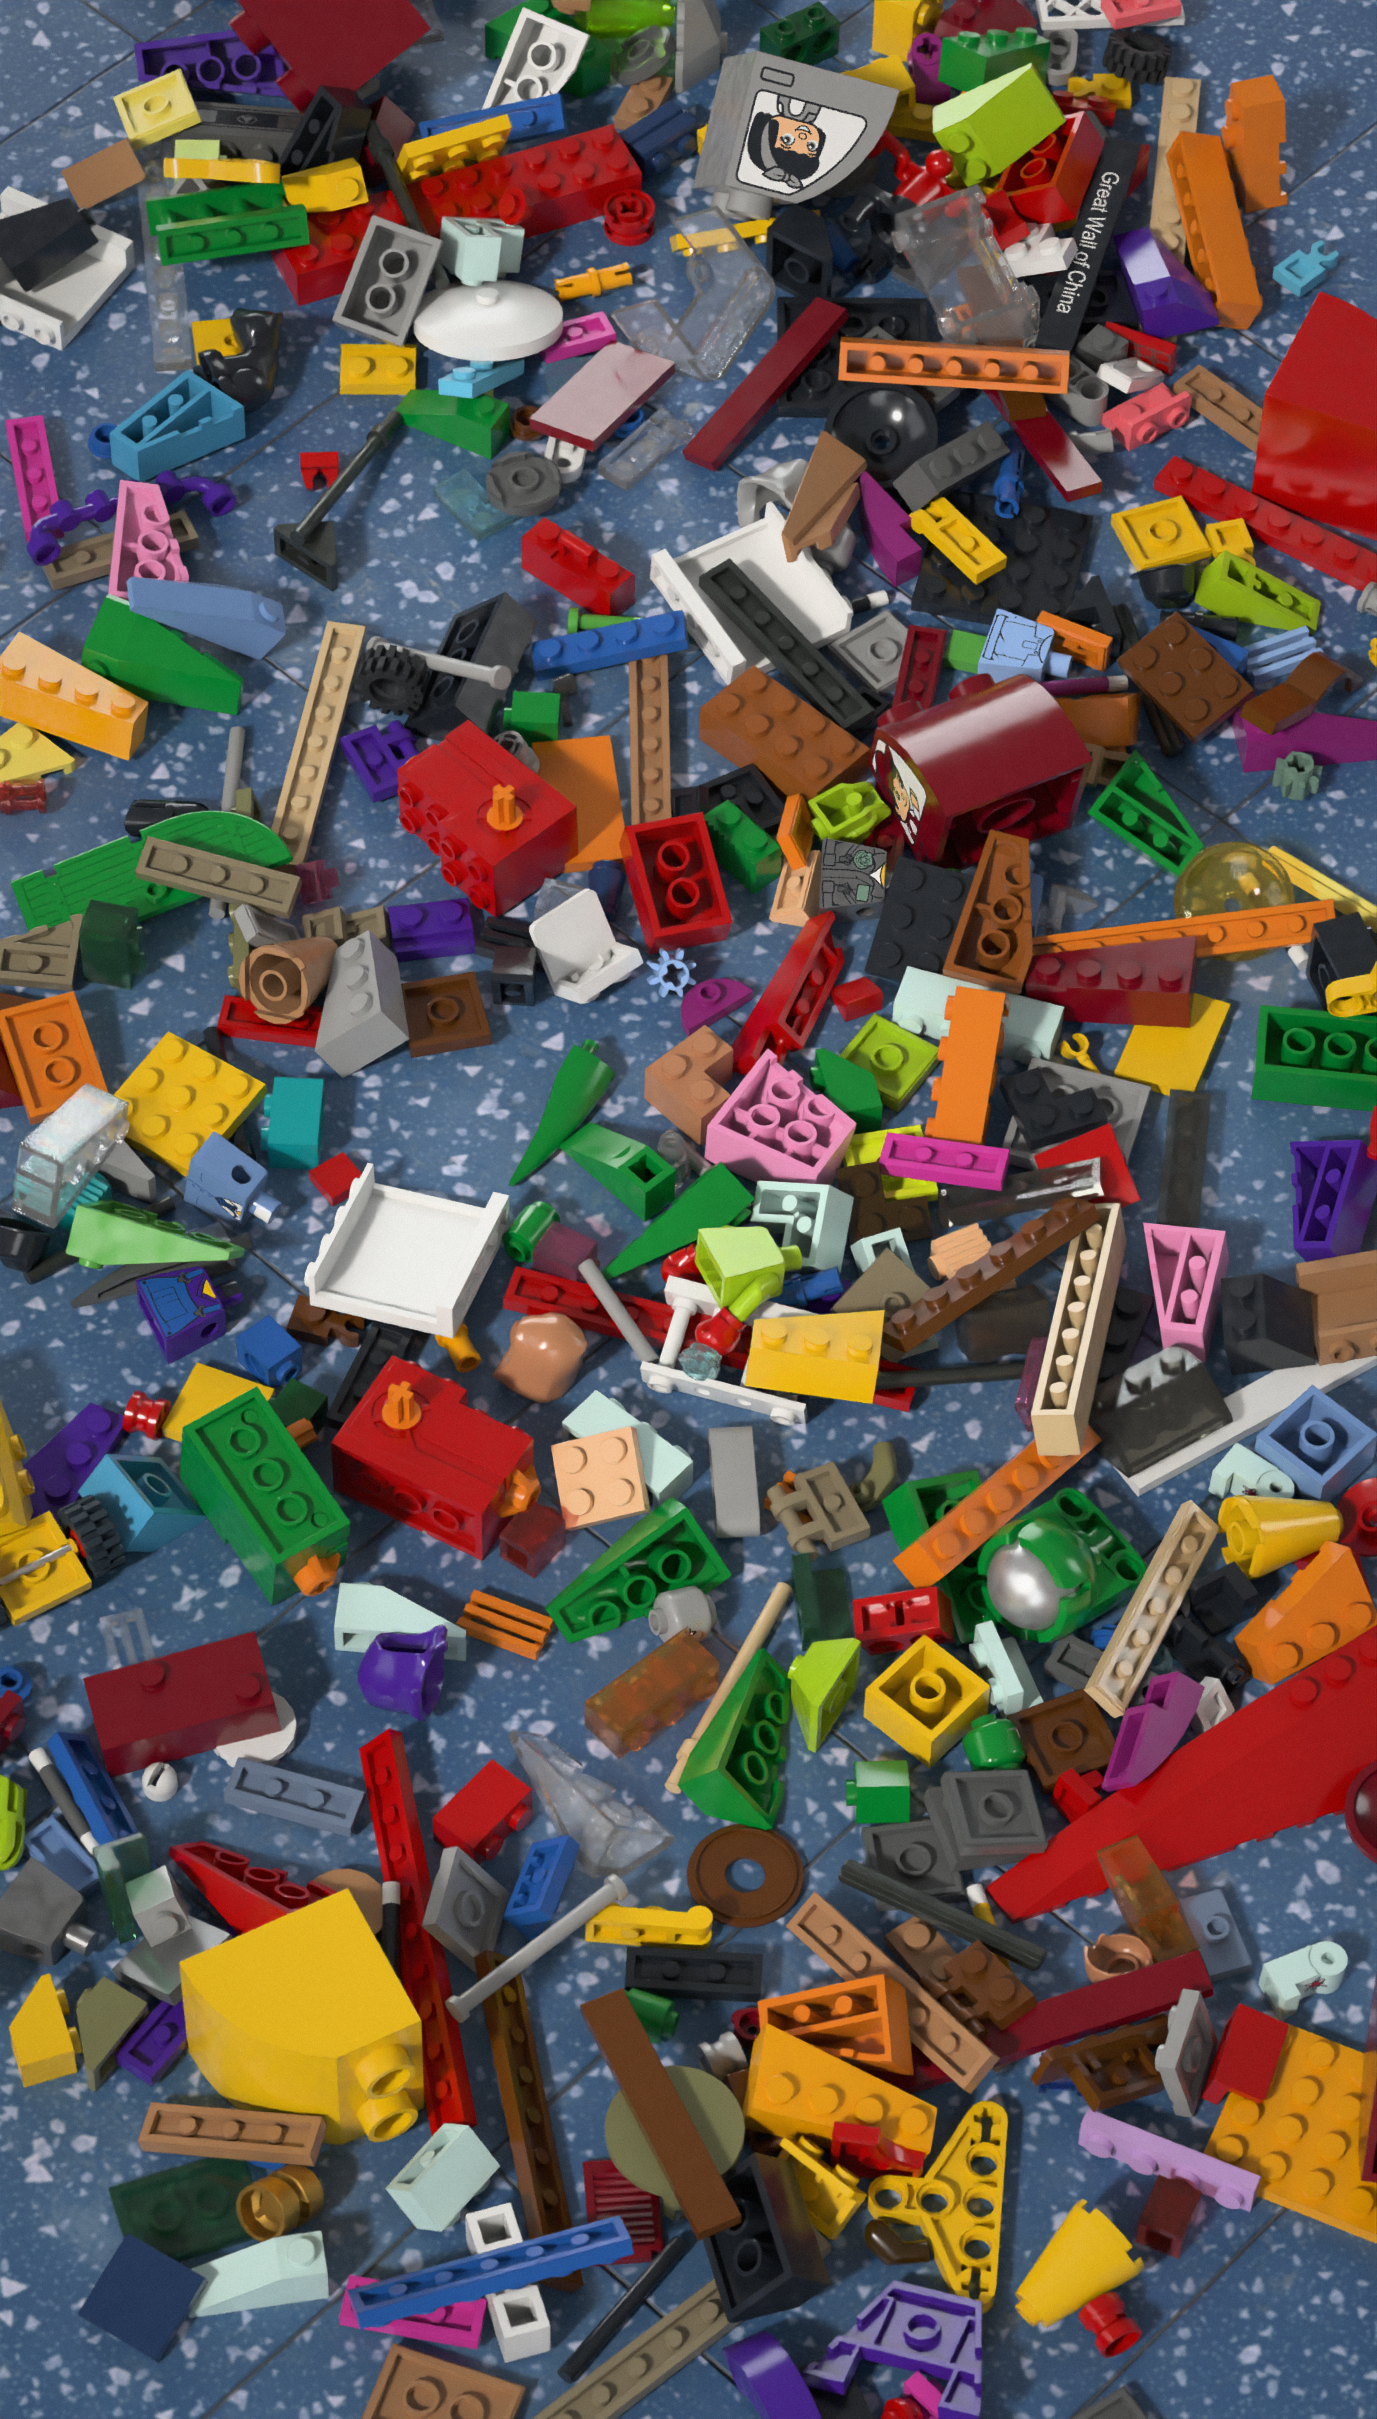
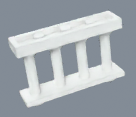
M669 1275L664 1292L668 1305H672L671 1308L674 1310V1314L658 1365L642 1361L640 1371L643 1382H646L649 1388L661 1393H671L672 1390L767 1414L770 1415L771 1420L782 1425L793 1426L795 1422L806 1425L808 1419L807 1405L797 1402L798 1395L778 1397L756 1391V1387L745 1386L748 1359L740 1386L715 1380L722 1356H715L708 1352L705 1353L699 1375L674 1369L690 1316L699 1312L710 1315L713 1318L719 1313L720 1308L707 1285ZM766 1301L744 1323L753 1326L755 1319L820 1314Z

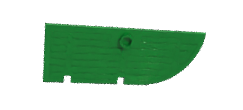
M197 811L174 816L139 830L143 840L131 844L129 836L126 835L55 863L53 865L57 874L45 878L43 870L40 869L12 880L10 883L28 931L45 924L50 928L71 921L70 916L83 914L85 921L81 945L204 897L136 877L135 870L148 836L269 869H275L292 862L293 856L287 845L273 830L253 818L227 811Z

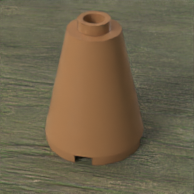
M317 936L265 944L255 948L244 958L240 965L238 979L245 1001L250 999L257 1010L254 1013L273 1024H287L300 1018L329 983L335 950L339 947L330 938Z

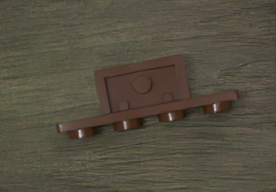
M1161 2013L1151 2018L1148 2022L1136 2026L1125 2024L1117 2028L1113 2033L1099 2037L1096 2034H1092L1077 2044L1067 2047L1062 2045L1053 2046L1039 2058L1040 2064L1032 2075L1031 2080L1035 2086H1040L1070 2077L1093 2112L1161 2092L1165 2089V2085L1160 2072L1156 2071L1155 2057L1150 2051L1157 2050L1160 2044H1165L1169 2033V2015Z

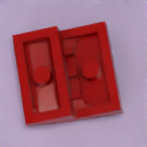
M1111 1123L1034 1155L1052 1205L1058 1200L1071 1195L1092 1204L1120 1203L1121 1208L1142 1200Z

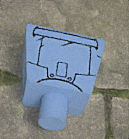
M997 608L978 662L977 675L988 673L992 676L995 683L1018 674L1026 675L1036 682H1044L1046 674L1068 679L1073 656L1053 652L1055 631L1052 628Z

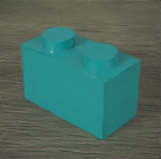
M274 1077L273 1093H265L264 1118H270L269 1126H262L261 1151H268L269 1168L311 1170L319 1165L325 1108L324 1079Z

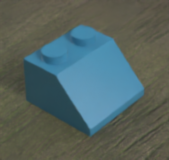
M106 1454L78 1491L82 1498L90 1494L100 1501L102 1509L105 1508L109 1520L114 1523V1530L119 1534L120 1544L126 1552H154L200 1525L207 1518L193 1496L161 1457Z

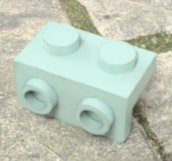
M992 1620L975 1625L974 1643L969 1645L971 1659L975 1668L981 1670L985 1682L991 1686L989 1700L992 1705L997 1706L1002 1719H1006L1010 1714L1043 1703V1699L1015 1638L1009 1637L1001 1640Z

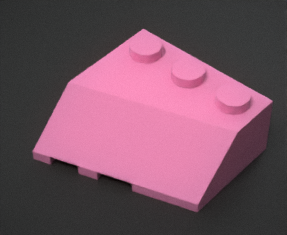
M767 1048L708 1124L704 1159L714 1164L722 1162L728 1170L756 1183L757 1181L831 1185L836 1176L835 1169L840 1167L855 1132L856 1122L823 1094L815 1095L803 1084V1078L794 1070L788 1072L777 1062L778 1056Z

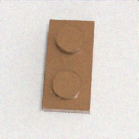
M655 73L648 79L631 85L614 117V127L625 130L665 104L673 90V78Z

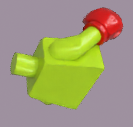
M725 1225L720 1228L698 1229L697 1244L693 1243L689 1247L670 1254L663 1261L661 1275L665 1283H667L668 1277L671 1275L707 1284L720 1311L712 1319H707L697 1325L695 1330L696 1342L712 1355L725 1356L737 1346L742 1334L741 1331L746 1327L744 1321L761 1304L770 1298L778 1297L782 1293L784 1273L801 1269L802 1256L797 1245L777 1247L768 1229L762 1226L734 1227Z

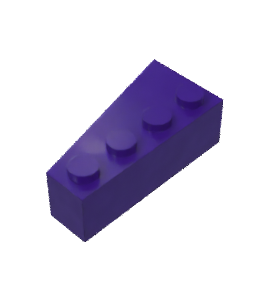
M233 30L134 44L138 79L143 83H148L181 69L189 89L288 99L275 83V80L289 68L271 46L266 48L257 57H254Z

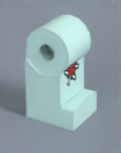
M1236 1442L1213 1470L1208 1491L1222 1500L1229 1492L1233 1495L1293 1499L1294 1483L1279 1468Z
M1329 1941L1318 1942L1263 1964L1258 1985L1279 2020H1283L1296 2014L1300 1999L1314 1993H1333L1339 1989L1343 1982L1348 1957L1340 1945Z

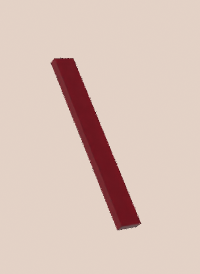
M909 624L892 707L907 701H919L923 710L933 707L947 640V630ZM876 782L875 791L877 792L881 800L886 805H888L878 783ZM892 811L887 818L874 828L863 844L864 846L883 849L887 852L886 872H894L898 856L903 857L906 837Z
M1196 1950L1036 2002L1037 2005L1003 2031H1000L991 2021H988L983 2025L989 2032L988 2037L983 2043L1000 2058L993 2066L996 2067L1048 2050L1056 2045H1064L1092 2034H1098L1171 2010L1173 2005H1178L1183 1989L1201 1991L1203 1999L1214 1996V1990L1200 1952ZM911 2043L914 2076L860 2069L909 2094L953 2081L913 2043Z

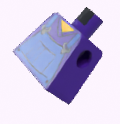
M200 1266L136 1280L138 1305L168 1364L222 1337L227 1331L224 1309L243 1303L241 1290L235 1279L213 1286L205 1269Z

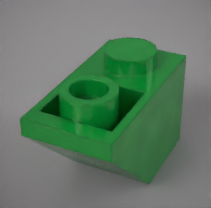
M824 1048L815 1049V1066L809 1067V1079L812 1090H819L820 1094H823L856 1122V1129L853 1135L880 1131L883 1104L873 1073Z

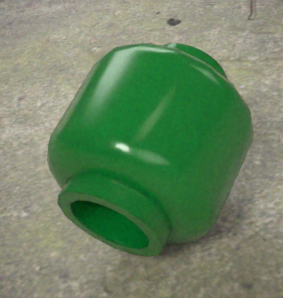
M987 1714L970 1723L972 1729L963 1736L962 1746L972 1771L1021 1770L1020 1765L1025 1761L1026 1751L1016 1724L1013 1721L997 1719L995 1714Z

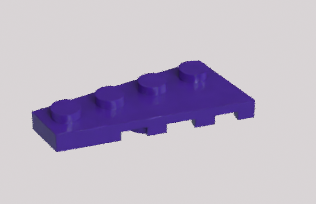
M89 1403L23 1465V1469L29 1471L35 1487V1493L30 1495L33 1507V1514L30 1520L50 1511L58 1526H62L58 1522V1510L82 1498L78 1493L79 1489L106 1454H113L126 1433L122 1426L124 1416Z

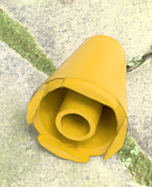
M1235 1495L1224 1499L1218 1516V1526L1220 1527L1218 1534L1226 1533L1228 1547L1221 1548L1226 1564L1228 1565L1235 1561L1249 1580H1255L1319 1551L1318 1549L1326 1540L1336 1543L1339 1535L1343 1532L1344 1522L1341 1512L1328 1501Z
M1084 2199L1079 2200L1072 2207L1015 2292L1017 2299L1020 2301L1015 2305V2309L1032 2327H1035L1038 2323L1045 2328L1050 2327L1081 2309L1096 2297L1108 2293L1136 2277L1145 2269L1144 2262L1140 2257L1134 2263L1132 2262L1127 2252L1133 2246L1097 2208L1090 2213L1086 2212L1087 2201Z

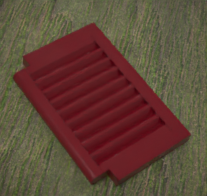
M612 2160L583 2161L587 2224L620 2215L632 2241L633 2255L619 2258L616 2262L606 2265L652 2262L651 2254L660 2253L664 2249L660 2196L646 2192L628 2181L615 2167ZM596 2264V2265H593V2266H605V2265Z

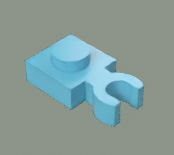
M1322 240L1317 241L1312 245L1308 255L1298 250L1275 266L1272 278L1300 298L1325 280L1326 271L1336 267L1339 252L1334 251L1330 255H1322L1325 242Z

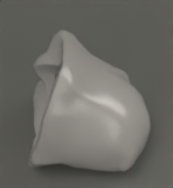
M795 459L774 465L759 475L741 479L737 489L739 526L743 528L761 520L759 511L766 508V503L770 501L774 505H786L791 510L809 463L804 459Z

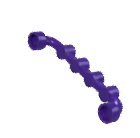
M167 470L160 473L155 479V484L159 485L163 499L168 503L180 500L188 492H203L202 501L209 513L215 517L229 513L237 502L235 495L227 484H216L213 480L206 477L190 476L179 479L174 471ZM99 489L87 495L85 498L86 505L74 508L67 499L55 502L50 508L51 515L37 520L31 528V540L27 544V552L33 562L38 566H45L51 564L60 556L61 546L54 535L48 533L49 531L60 529L62 532H70L80 522L95 519L97 522L108 521L117 512L118 496L109 498L104 490Z

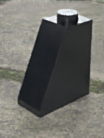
M70 198L0 219V257L27 293L97 244L99 240L91 230L97 224L84 206L77 210Z

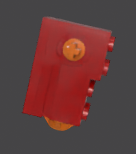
M469 720L445 736V740L438 745H431L420 754L411 757L403 766L397 769V793L399 796V820L401 825L408 833L416 834L427 843L429 849L435 855L441 856V874L452 887L457 886L469 896L471 902L477 908L485 909L495 918L502 915L563 871L565 864L578 855L577 807Z
M394 1355L388 1360L331 1442L333 1490L418 1531H426L427 1535L481 1561L484 1560L513 1515L529 1513L535 1506L541 1491L534 1468L533 1437L517 1426H507L492 1419L481 1409L467 1407V1390L462 1388L456 1381L438 1377L426 1371L418 1363L404 1361Z

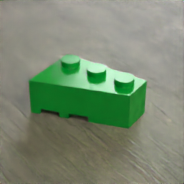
M526 0L485 24V56L492 60H496L497 57L503 58L522 8L589 34L590 37L579 65L562 86L561 90L583 99L610 83V50L571 17L554 8L550 0Z
M1026 27L1016 28L1015 33H1008L997 29L988 30L987 35H979L967 31L959 32L958 37L943 38L938 81L959 91L969 92L1032 63L1044 84H1046L1051 41L1038 36L1037 30Z
M1135 749L1087 813L1099 827L1191 890L1214 860V857L1146 761Z

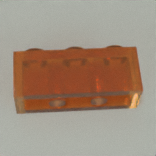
M684 1628L586 1700L584 1725L618 1759L631 1750L638 1751L647 1744L652 1734L664 1725L668 1727L675 1724L688 1707L696 1701L703 1702L716 1691L719 1682V1661Z

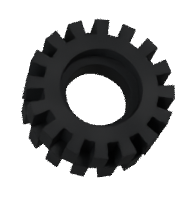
M1124 28V32L1117 29L1109 35L1102 65L1107 68L1109 73H1115V76L1118 78L1125 77L1128 82L1136 80L1138 84L1144 85L1146 81L1149 85H1153L1155 82L1161 83L1165 79L1172 49L1168 43H1163L1164 40L1162 38H1153L1154 34L1149 32L1145 35L1142 34L1141 30L1137 29L1135 32Z
M378 645L376 650L372 647L362 657L354 680V690L356 694H360L359 699L363 703L368 700L370 701L368 707L373 710L378 706L382 708L381 713L388 714L389 710H393L394 716H401L402 710L406 715L411 714L413 709L418 710L420 708L429 683L430 671H427V664L425 662L419 663L421 657L417 654L410 657V650L406 648L399 652L395 645H390L388 650H386L384 645Z

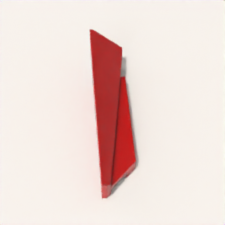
M831 910L810 918L802 928L731 1046L733 1048L732 1072L746 1076L767 1048L778 1056L777 1062L782 1067L788 1049L791 1052L803 1049L845 962L842 947L834 948L830 927L836 918Z

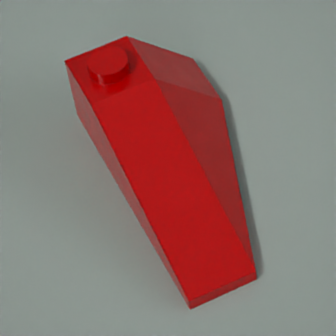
M205 1841L174 1845L169 1848L168 1855L239 1936L338 1893L314 1881L308 1882L307 1887L287 1881L288 1872L276 1867L271 1870L261 1867H249V1857Z

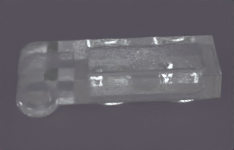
M662 407L598 463V474L628 492L680 444L686 445L693 437L695 427L685 420L679 422L674 418L672 412Z

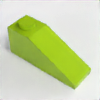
M1224 550L1199 574L1194 601L1219 616L1239 617V622L1289 631L1306 626L1309 634H1313L1317 629L1321 601L1227 550Z

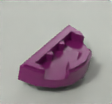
M727 978L709 979L696 984L685 994L681 1004V1025L684 1032L689 1037L704 1025L707 1027L751 1001L753 999V990L741 982Z

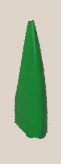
M585 1039L581 1047L573 1045L556 1074L538 1130L508 1186H515L558 1150L560 1144L567 1140L583 1123L608 1089L610 1082L615 1077V1073L606 1063L595 1056L599 1049V1045L595 1041Z

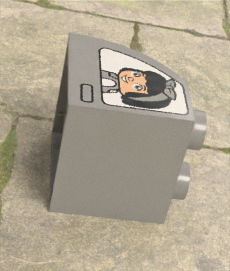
M759 51L726 57L723 60L693 189L713 194L709 210L713 214L745 222L753 221V218L769 221L772 206L795 204L815 197L846 178L863 162L875 147L889 122L899 89Z

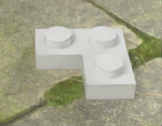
M1027 223L1026 225L1031 235L1006 248L995 266L1000 280L1067 270L1078 248L1074 237L1065 239L1055 237L1056 235L1051 223L1040 225Z

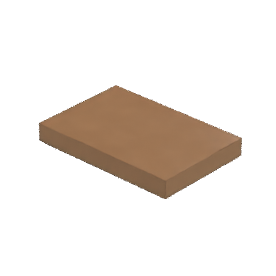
M393 2343L362 2419H516L526 2395V2387Z

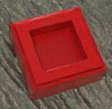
M341 1152L309 1171V1180L331 1206L334 1207L349 1198L353 1180L360 1178L362 1173L346 1154Z

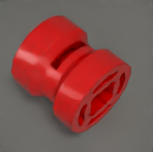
M1108 2292L1096 2297L1087 2303L1078 2315L1084 2328L1089 2332H1093L1096 2336L1095 2346L1104 2358H1111L1125 2352L1137 2343L1142 2336V2331L1133 2318L1126 2317L1124 2313L1126 2305L1117 2292Z

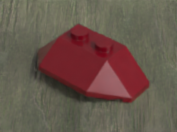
M957 0L940 18L933 34L943 41V38L958 37V33L963 31L974 32L979 35H987V31L991 29L1015 33L1016 28L1019 27L1036 29L1037 20L1026 0ZM925 52V59H930L932 54Z

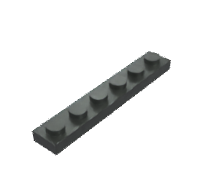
M730 558L699 576V587L817 711L849 734L874 719L875 709Z

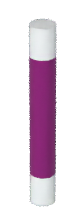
M1126 675L1038 682L1052 697L1127 691L1128 689Z

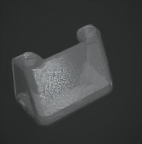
M978 184L895 214L896 230L891 232L892 240L898 253L904 252L938 316V328L945 340L950 339L953 344L1024 340L1037 335L1039 332L1040 298L1033 285L1026 286L1024 281L1019 283L993 236V222L990 218L986 219L984 213H981V204L986 203V198Z

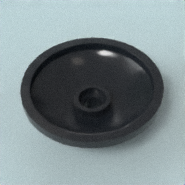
M866 382L853 387L835 402L829 411L824 426L825 432L866 459L867 468L865 471L885 491L896 489L893 482L917 460L935 451L938 443V428L933 410L917 391L904 384ZM881 440H885L889 443V446L885 449H878L876 444ZM860 476L853 483H858L859 485Z

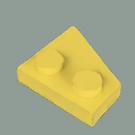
M17 723L0 736V793L12 790L18 785L27 786L41 782V775L63 769L66 775L76 770L74 758L30 726Z

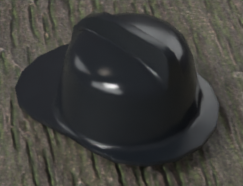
M1211 556L1188 564H1170L1148 568L1133 573L1130 578L1139 581L1145 599L1153 603L1157 609H1177L1184 606L1194 593L1196 563L1209 559Z
M0 1209V1260L8 1268L27 1272L31 1269L33 1263L41 1261L51 1237H58V1234L45 1230L24 1216Z

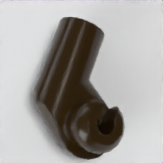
M873 2219L865 2226L864 2241L867 2247L884 2264L894 2266L929 2263L927 2239L902 2241L889 2224L882 2219Z

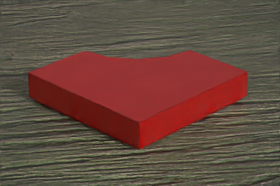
M834 2121L830 2158L831 2167L835 2168L837 2164H840L857 2177L876 2179L882 2175L922 2178L925 2152L908 2149L893 2143L883 2135L881 2128Z

